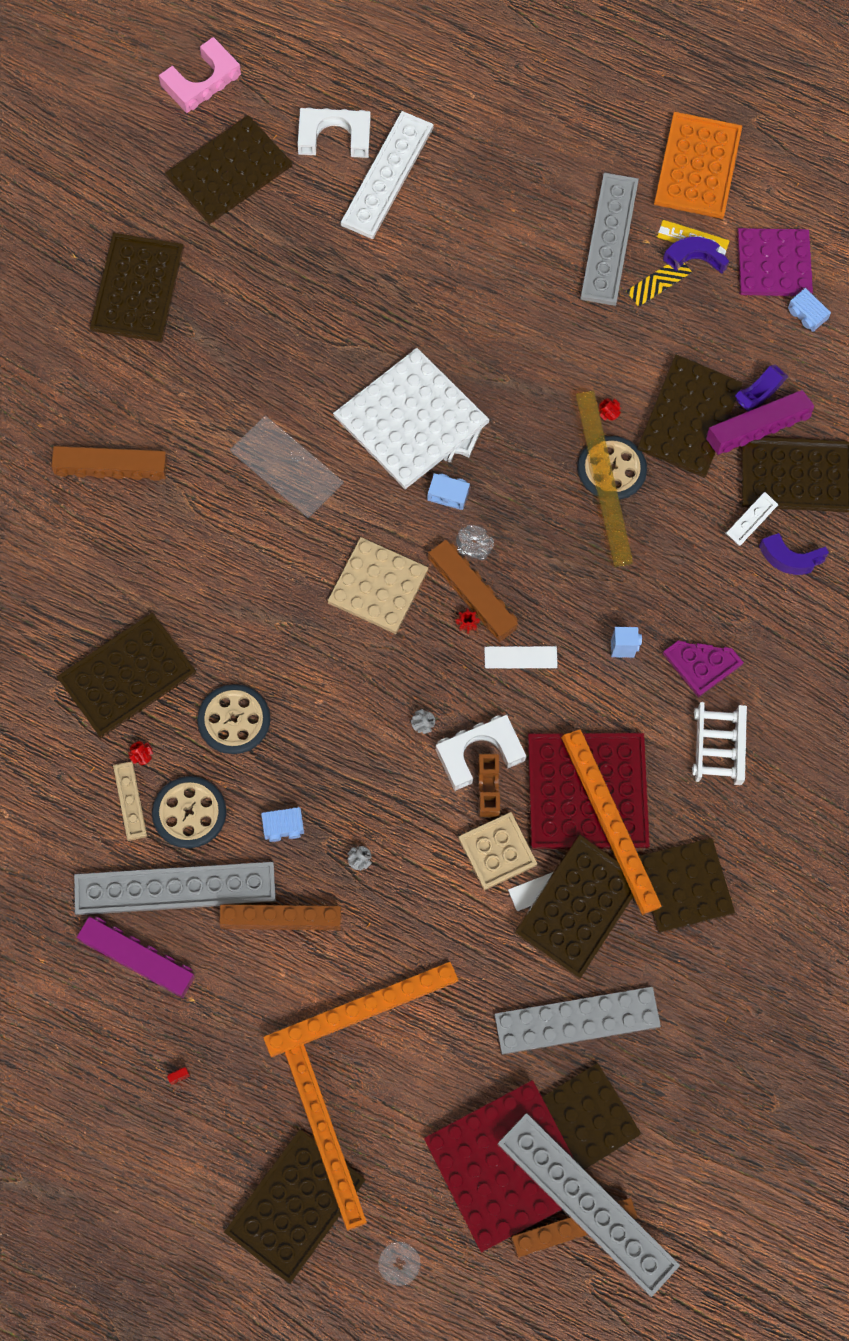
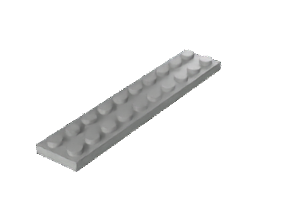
M274 862L74 874L76 915L276 902Z
M527 1113L497 1144L650 1297L659 1290L680 1266Z

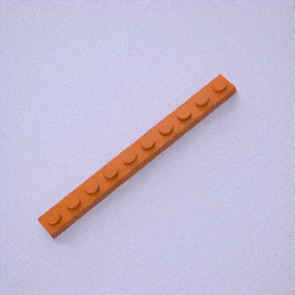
M581 729L564 734L561 738L641 914L662 907Z
M448 962L263 1037L270 1057H274L458 982V977L451 962Z
M303 1044L284 1053L346 1230L349 1231L367 1224Z

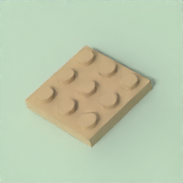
M512 812L458 836L483 890H487L537 866V862Z

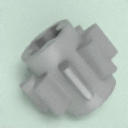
M421 709L416 711L415 716H412V727L418 733H429L435 725V717L428 710L424 711Z
M364 846L353 847L348 852V863L355 870L362 871L363 868L367 869L372 863L370 861L372 858L371 852Z

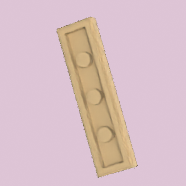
M132 761L113 765L127 840L147 837L134 765Z

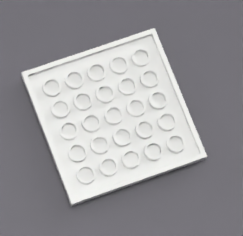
M418 348L333 413L334 417L404 489L408 488L489 423V418Z

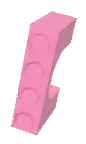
M214 37L200 46L201 57L214 70L213 75L208 80L199 83L190 82L173 66L159 75L162 88L186 113L196 109L200 103L210 99L214 93L224 89L227 84L235 81L241 75L240 64Z

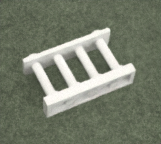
M700 702L698 708H695L694 720H697L696 764H693L692 775L695 776V782L701 780L702 774L731 776L734 779V785L743 784L745 781L747 706L739 705L733 713L704 711V702ZM704 719L730 720L735 723V730L704 729ZM703 737L732 739V741H735V748H732V750L703 748ZM703 756L729 757L734 760V767L731 769L702 766Z

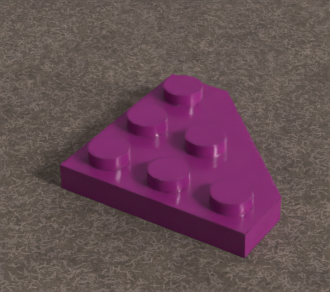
M677 641L663 651V655L698 698L744 664L735 651L727 647L717 648L713 647V645L698 643L696 645Z

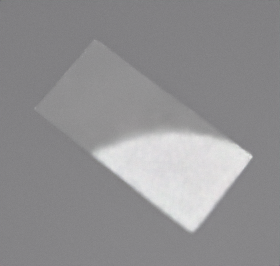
M266 415L230 449L231 453L307 518L344 483Z

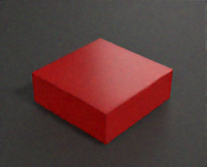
M183 1067L168 1074L167 1078L169 1083L173 1085L190 1077L187 1068Z

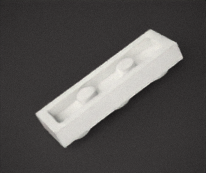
M763 492L725 534L740 546L778 504L768 494Z

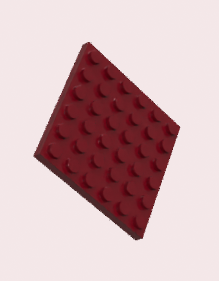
M583 733L634 847L649 848L644 733ZM528 734L531 849H569L578 835H581L599 849H612L561 738L564 734Z
M533 1080L424 1138L481 1253L562 1210L497 1145L527 1113L574 1160Z

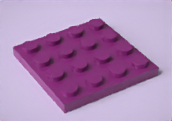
M738 228L740 295L797 296L805 288L813 294L809 229Z

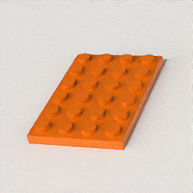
M674 112L654 205L723 219L742 125Z

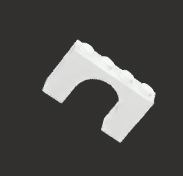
M300 108L298 155H316L319 133L326 127L340 126L351 135V157L369 158L371 112L364 110Z
M501 715L495 716L491 719V722L486 724L479 723L470 731L462 730L451 739L447 737L438 741L435 750L454 791L473 782V777L466 765L463 753L466 747L475 741L484 740L494 744L498 748L507 769L525 761L526 754L507 715L503 717Z

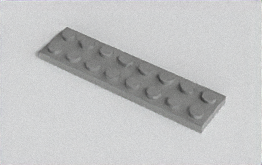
M604 173L580 300L616 306L638 178Z
M653 987L494 1014L502 1055L661 1027Z

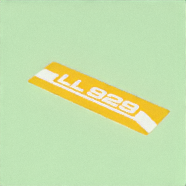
M666 220L662 221L657 235L658 238L673 243L687 237L708 238L720 245L718 252L724 255L730 242L727 239Z

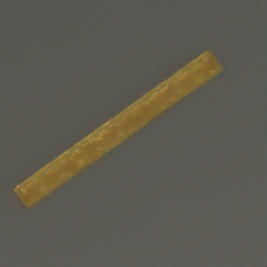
M594 391L576 394L577 405L614 567L633 564V559Z

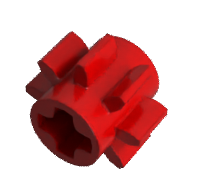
M609 398L604 399L599 404L598 411L600 412V417L604 421L606 419L611 421L617 419L621 413L620 403L615 398L613 400Z
M466 609L464 613L459 612L458 616L461 619H456V624H460L459 631L464 630L467 634L472 629L476 631L477 626L475 624L480 622L479 618H475L476 611L472 613Z
M137 741L130 746L128 754L133 764L138 762L139 765H145L152 759L153 751L148 742L143 744L142 741Z

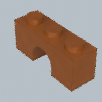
M479 754V817H499V754Z

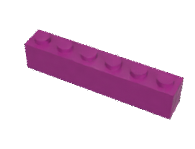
M801 390L709 427L706 439L717 455L724 452L727 453L738 446H745L748 442L759 440L770 433H776L782 428L791 427L797 422L808 420L812 415L814 404L805 392Z
M88 917L76 937L80 942L177 996L184 998L195 978L191 968L183 964L181 967L174 964L175 960L167 955L164 957L158 955V951L149 945L146 948L140 945V940L133 936L129 938L123 936L122 930L114 926L112 929L105 926L106 922L98 917H95V919Z

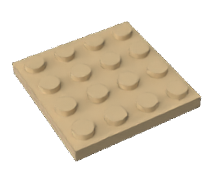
M360 537L328 599V604L397 634L428 572V567Z

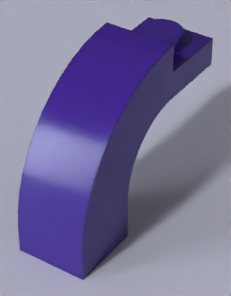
M687 237L675 242L665 251L663 261L676 271L688 260L701 259L722 274L727 269L729 263L727 257L718 252L720 245L704 237Z
M776 364L770 365L754 384L747 389L740 390L735 395L736 401L748 412L762 405L789 376Z
M780 533L762 539L759 545L762 554L773 567L793 575L811 573L815 565L825 562L829 554L826 546L806 554L795 553L786 547Z

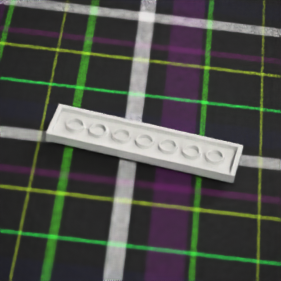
M403 111L400 113L344 215L341 226L374 239L432 132L434 124Z

